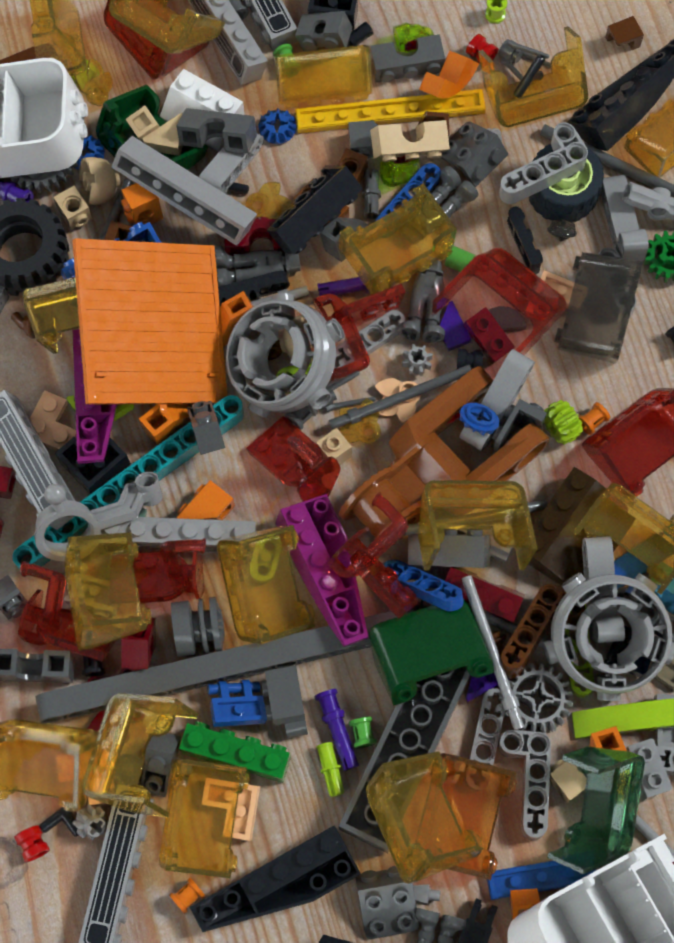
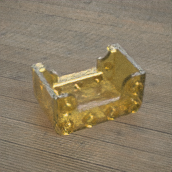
M424 183L413 189L415 194L413 198L409 201L404 199L401 207L365 228H362L360 225L356 227V231L351 226L340 231L339 249L372 296H383L395 284L405 283L411 278L412 274L417 271L423 272L427 270L434 261L438 259L443 260L452 253L451 249L454 246L457 229Z

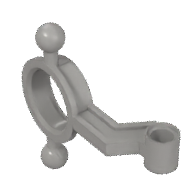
M154 472L139 474L134 482L125 484L118 502L93 510H89L87 506L80 502L65 500L66 492L61 485H49L45 489L44 497L51 505L46 507L36 520L34 535L36 547L48 559L71 561L68 571L72 578L74 575L87 576L89 566L80 557L86 555L96 546L101 530L137 519L143 505L154 506L162 501L163 495L157 474ZM78 516L88 522L86 531L80 537L70 542L54 543L44 538L48 526L59 518Z

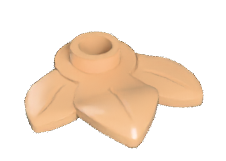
M388 378L378 382L375 388L384 396L382 398L384 399L418 384L412 381L402 383L395 378ZM421 395L378 411L377 414L384 417L397 415L400 422L405 423L416 413V403L420 400Z

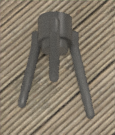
M509 39L504 41L499 50V56L503 58L501 63L507 66L520 81L523 75L511 64L512 62H519L522 56L533 61L537 55H542L545 59L549 58V55ZM544 61L543 65L549 68L552 67L550 62Z
M345 370L328 382L326 389L331 394V400L323 407L326 408L327 412L337 408L376 401V397L333 403L337 399L333 390L360 374L359 371L349 374V370Z

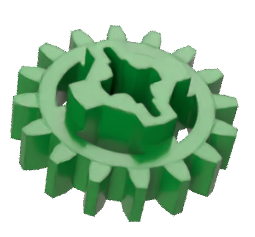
M667 231L663 232L662 237L655 234L653 241H648V251L644 260V265H650L647 272H655L656 280L661 276L664 277V283H667L669 278H672L674 282V232L672 235H669ZM656 249L658 250V252H657L658 258H657V259L655 258V250H656Z

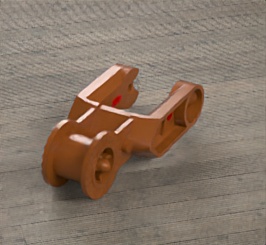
M477 366L467 372L410 417L388 442L396 457L391 463V467L388 466V468L378 471L369 480L364 481L362 486L350 494L349 499L341 506L338 515L344 521L357 517L375 537L370 545V550L374 555H379L385 550H389L397 541L403 539L402 526L421 521L422 517L431 510L435 512L441 507L454 516L472 511L534 460L549 443L550 438L537 425L530 423L471 472L438 435L460 418L459 412L462 406L467 403L481 404L488 392L493 379L481 366Z

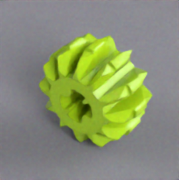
M559 400L553 402L544 410L547 413L544 422L546 430L549 431L552 438H555L556 442L564 445L568 442L571 443L583 432L582 421L578 417L579 414L575 412L574 407H570L568 402Z

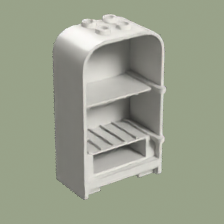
M40 58L0 64V178L60 171L75 164L82 154L83 141L87 137L84 117L88 116V107L64 65L54 58Z
M665 834L552 894L519 914L511 921L508 928V943H674V864L672 863L674 858L664 842L667 839Z

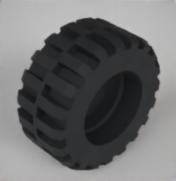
M16 198V202H11L9 199L3 201V205L0 206V250L9 238L17 234L31 233L43 239L37 253L27 260L11 262L0 257V285L5 287L6 291L8 290L10 295L18 296L19 293L29 296L32 295V291L38 290L39 293L44 291L45 286L48 284L52 286L57 282L56 276H61V269L64 268L63 264L69 260V243L59 217L56 213L51 212L48 206L45 204L40 206L38 201L32 199L29 202H26L24 198Z

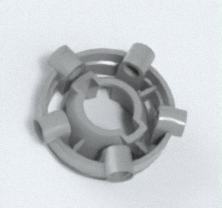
M293 294L273 295L271 300L263 301L250 308L233 328L226 351V366L230 381L236 391L250 402L248 409L264 418H268L270 412H294L309 404L314 410L321 409L331 400V394L326 389V386L335 366V343L344 339V331L336 319L332 318L326 321L314 308L294 301ZM295 309L307 320V323L303 324L306 333L292 321L295 319ZM286 328L293 341V356L290 363L298 367L299 370L292 376L282 373L277 377L270 370L268 355L272 345L279 340L278 330ZM252 330L261 332L255 340L248 338ZM310 344L314 346V352L311 351ZM311 358H313L310 370L308 374H305L307 369L309 368ZM244 375L249 379H254L253 383L257 387L247 384ZM264 389H267V390H270V391H274L275 393H274V395H273V394H271L270 392H268V391H266V390H264Z
M580 572L562 584L566 594L555 610L551 624V639L543 642L544 652L549 664L559 662L562 669L574 681L590 690L596 691L598 700H621V693L644 686L661 671L665 664L669 665L672 662L674 642H672L671 621L662 601L654 593L658 586L641 573H638L635 579L615 574L597 575L585 579ZM610 584V595L598 597V600L594 601L580 615L576 625L566 624L568 615L574 605L582 607L600 594L596 589L597 587ZM617 584L629 585L625 593L641 605L650 608L654 604L660 614L662 624H652L649 615L637 609L638 604L636 602L617 596ZM610 605H613V607H617V612L628 620L632 635L629 645L617 654V664L608 665L604 664L602 654L598 653L591 646L588 639V628L594 617L602 613L604 609L609 608ZM565 628L576 630L575 639L578 651L591 664V667L607 673L597 675V684L584 678L572 665L571 662L576 661L577 657L571 637L564 635ZM663 629V638L654 636L655 630ZM641 656L654 661L645 674L631 683L626 684V678L617 675L637 669L638 667L634 662Z

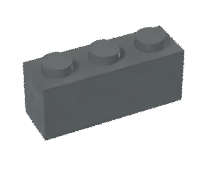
M451 528L442 529V533H432V531L408 535V565L490 566L491 535H485L483 530L468 529L467 534H457V529Z

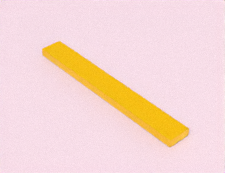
M483 89L460 91L449 98H439L428 94L295 109L297 132L300 134L347 129L348 122L373 120L378 125L420 121L426 111L449 113V118L485 114L486 107Z

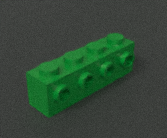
M195 721L194 725L187 723L179 747L182 754L284 783L291 760V755L289 752H286V747L273 743L271 747L261 745V740L246 736L245 740L235 737L236 733L226 729H220V732L210 730V725Z

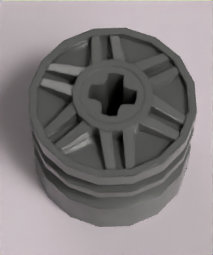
M216 597L209 598V610H205L203 598L198 600V611L194 612L188 600L171 603L173 635L178 657L196 655L197 643L202 642L205 653H210V641H214L216 652L223 650L225 637L224 620Z

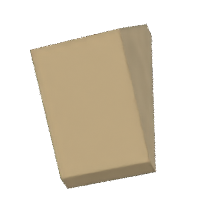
M183 113L178 114L143 137V142L160 153L181 155L183 146L179 143L176 126Z

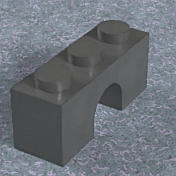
M440 34L417 38L416 53L411 56L398 54L395 50L394 42L370 46V60L375 83L391 82L399 78L410 79L417 75L426 74V72L437 74L441 72L445 62Z
M186 108L176 126L180 145L203 148L207 140L214 137H222L224 139L225 151L249 153L257 136L254 116Z
M0 649V681L73 683L75 656L71 651L44 650L43 654H27L20 652L18 649Z

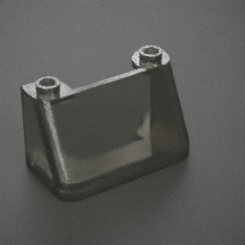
M582 252L581 257L576 256L573 270L577 271L565 322L563 329H557L554 342L559 343L558 350L611 363L618 361L643 262Z

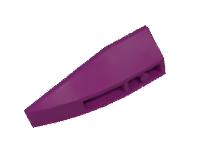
M80 329L72 330L77 462L78 464L104 462L117 404L89 405L85 403Z
M327 494L280 509L275 524L303 582L343 647L367 639L368 632L348 537Z

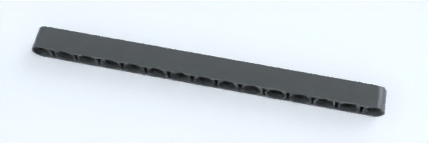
M410 606L364 617L368 638L343 647L330 626H325L44 692L35 696L40 723L47 724L205 687L208 684H217L218 681L235 680L264 673L267 670L294 666L370 648L369 631L374 625L417 611L419 608L418 606Z

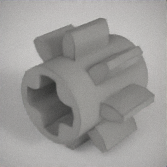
M412 344L410 352L404 350L403 357L406 360L402 361V367L409 368V375L419 373L420 376H423L425 369L431 370L432 364L428 361L432 360L433 354H427L425 345L421 348Z
M90 804L86 808L78 810L76 820L73 821V824L78 828L76 833L82 838L87 835L91 840L104 834L106 824L108 823V820L104 817L105 811L99 806L94 809Z

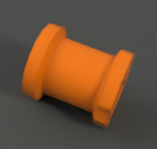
M595 402L589 412L584 416H579V419L582 421L583 431L588 435H592L595 432V428L602 422L610 420V414L602 404Z
M191 877L187 880L188 883L179 891L169 895L184 914L188 912L187 908L197 899L205 897V894Z

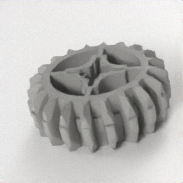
M530 663L528 667L529 672L524 668L520 676L518 675L515 679H512L514 682L509 681L513 695L517 696L520 703H524L530 708L531 717L525 715L518 707L525 726L520 729L522 731L526 729V726H530V731L536 732V727H539L540 732L546 733L547 726L551 732H554L556 730L555 723L560 726L565 723L561 716L568 718L571 714L565 708L573 706L572 701L566 700V698L573 696V692L564 691L570 683L569 681L560 683L563 674L560 672L556 677L552 675L555 669L552 666L546 672L544 671L545 665L543 663H540L538 670H535L534 664ZM536 679L532 690L516 691L522 683ZM544 681L554 688L558 698L546 692ZM539 688L538 694L541 702L535 710V699L531 698V696L534 697ZM558 707L557 711L550 717L539 719L542 708ZM508 711L505 712L506 717H510Z

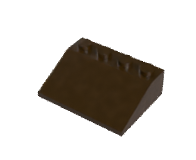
M574 467L519 545L517 558L562 586L565 581L577 573L581 572L584 576L583 538L610 536L614 552L638 515L597 480Z

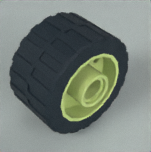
M551 144L546 145L544 149L540 150L533 161L553 152ZM587 147L588 155L585 167L581 172L578 171L573 176L561 179L560 182L529 196L530 204L543 218L556 223L576 222L589 215V212L595 208L601 191L604 173L600 158L592 149ZM571 156L573 159H580L577 156ZM550 166L551 169L558 170V167ZM533 176L529 177L530 180H537V178Z

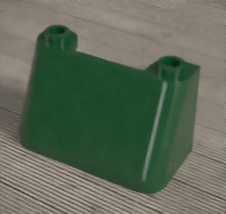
M147 84L103 103L96 126V136L114 158L118 149L131 136L139 140L126 121V118L140 108L146 106L159 126L166 123L157 114L160 106L159 96ZM204 144L203 148L183 146L182 153L179 156L166 153L161 154L189 170L204 158L208 146Z
M465 599L463 606L458 610L445 611L432 605L380 622L369 631L374 663L393 706L407 702L415 696L417 692L416 682L466 666L469 675L476 678L494 673L492 659L473 612Z

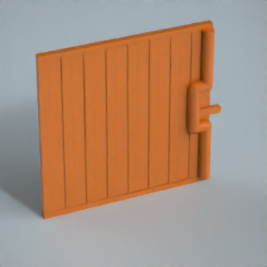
M73 239L85 403L89 405L158 404L159 412L165 414L167 412V403L194 404L199 401H211L212 404H216L228 396L214 245Z

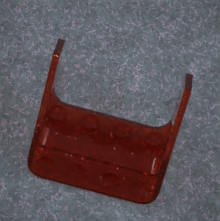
M493 248L474 257L433 300L432 312L437 314L472 276L477 277L532 322L533 331L516 349V351L525 355L564 314L567 303L561 294L506 250Z

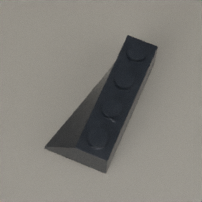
M325 165L321 170L323 176L318 179L314 178L308 184L311 189L296 197L294 200L295 207L293 209H286L268 228V233L284 253H300L307 246L306 242L309 239L318 236L324 230L323 226L328 221L336 219L341 214L340 210L345 205L353 203L358 198L357 194L363 188L347 166Z

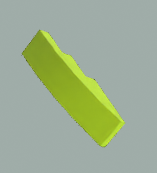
M674 698L572 712L575 739L590 738L591 733L617 726L620 735H627L630 732L674 727Z

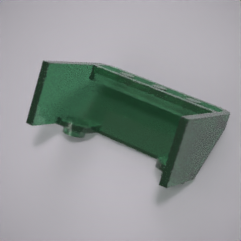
M588 746L562 755L563 761L577 766L579 772L587 774L580 822L567 828L564 835L565 846L549 852L547 858L581 874H585L629 853L633 842L645 767L644 757L639 754Z

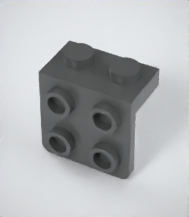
M466 122L449 139L450 149L443 152L440 158L459 167L466 179L477 187L509 154L497 134L472 122Z
M521 399L518 400L516 406L511 404L504 417L506 418L503 423L504 427L499 425L492 439L494 440L491 444V447L494 448L493 454L505 445L515 426L523 429L528 424L534 423L542 430L547 414L544 412V409L536 403L529 404Z
M396 865L388 870L377 872L369 870L355 878L365 936L368 939L402 934L419 929V921L415 917L417 907L413 882L408 866Z

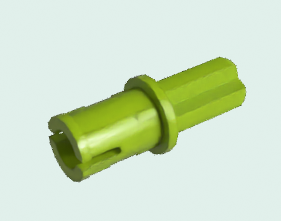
M333 742L317 745L316 749L318 750L322 765L320 772L324 774L329 796H340L344 794V787L339 772L341 765L337 764Z

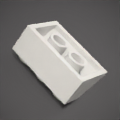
M183 69L169 88L160 117L165 122H168L178 114L183 113L186 108L245 115L243 101ZM214 137L207 140L205 144L219 152L224 146V139L222 137Z

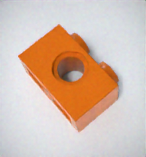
M137 183L122 189L124 199L120 201L129 224L134 223L135 225L139 222L146 224L150 222L152 225L164 219L158 196Z

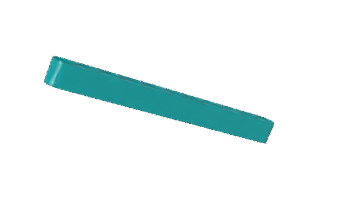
M228 395L213 405L222 435L243 420L244 409L239 397ZM234 406L238 408L235 413L226 412L229 407ZM191 422L80 501V503L87 506L89 510H93L118 502L125 483L129 480H135L150 465L157 466L154 473L157 474L159 481L200 452L197 441L193 443L186 442L189 436H195ZM170 450L178 452L173 458L165 456ZM108 495H115V496H116V498H115V500H114L113 502H111V503H106V502H104V499H105L106 496H108ZM75 516L58 530L48 526L44 538L46 540H53L54 543L70 542L80 537L86 531L88 522L81 517ZM74 525V529L70 533H62L65 526ZM34 535L18 546L12 555L17 568L25 574L37 571L51 560L39 552ZM24 556H32L29 563L21 564V559Z

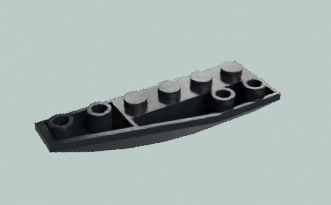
M674 39L604 90L592 96L589 102L583 108L577 110L566 123L571 124L580 138L587 144L599 150L608 151L640 122L674 79Z
M334 825L191 906L190 909L202 932H207L314 902L358 877L361 873Z

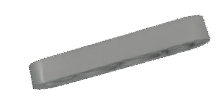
M391 310L336 347L335 362L339 360V367L336 368L334 366L332 376H338L345 370H348L398 336L399 325L405 321L404 315L400 311ZM390 319L394 321L399 320L398 326L396 327L394 324L389 326ZM371 331H377L381 334V339L373 342L368 339L367 335ZM356 344L362 350L358 355H351L347 351L348 347ZM341 352H343L345 358L341 357Z
M498 688L489 689L485 693L481 704L465 777L467 786L473 791L484 790L491 778L505 710L502 704H497L494 714H500V717L493 714H484V710L490 712L491 702L487 701V698L490 699L493 695H498L499 701L504 700ZM485 720L494 721L497 726L496 731L492 734L485 733L481 727L482 722ZM481 745L487 746L491 751V756L486 760L478 758L476 755L477 747ZM473 761L479 765H489L488 769L482 768L481 777L485 778V782L482 781L479 785H474V780L470 778V775L476 774L478 766H472Z

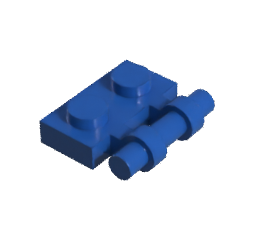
M240 680V683L218 681L217 684H208L207 694L219 697L211 698L210 701L213 727L265 724L267 715L263 695L253 696L252 694L260 692V682ZM236 693H240V694H241V697H230V696H229V694H236Z

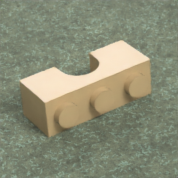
M446 120L423 122L415 126V142L405 139L402 134L401 124L378 125L370 130L374 159L382 158V162L396 161L397 157L405 156V160L419 159V155H427L428 158L441 157L443 152L450 149Z

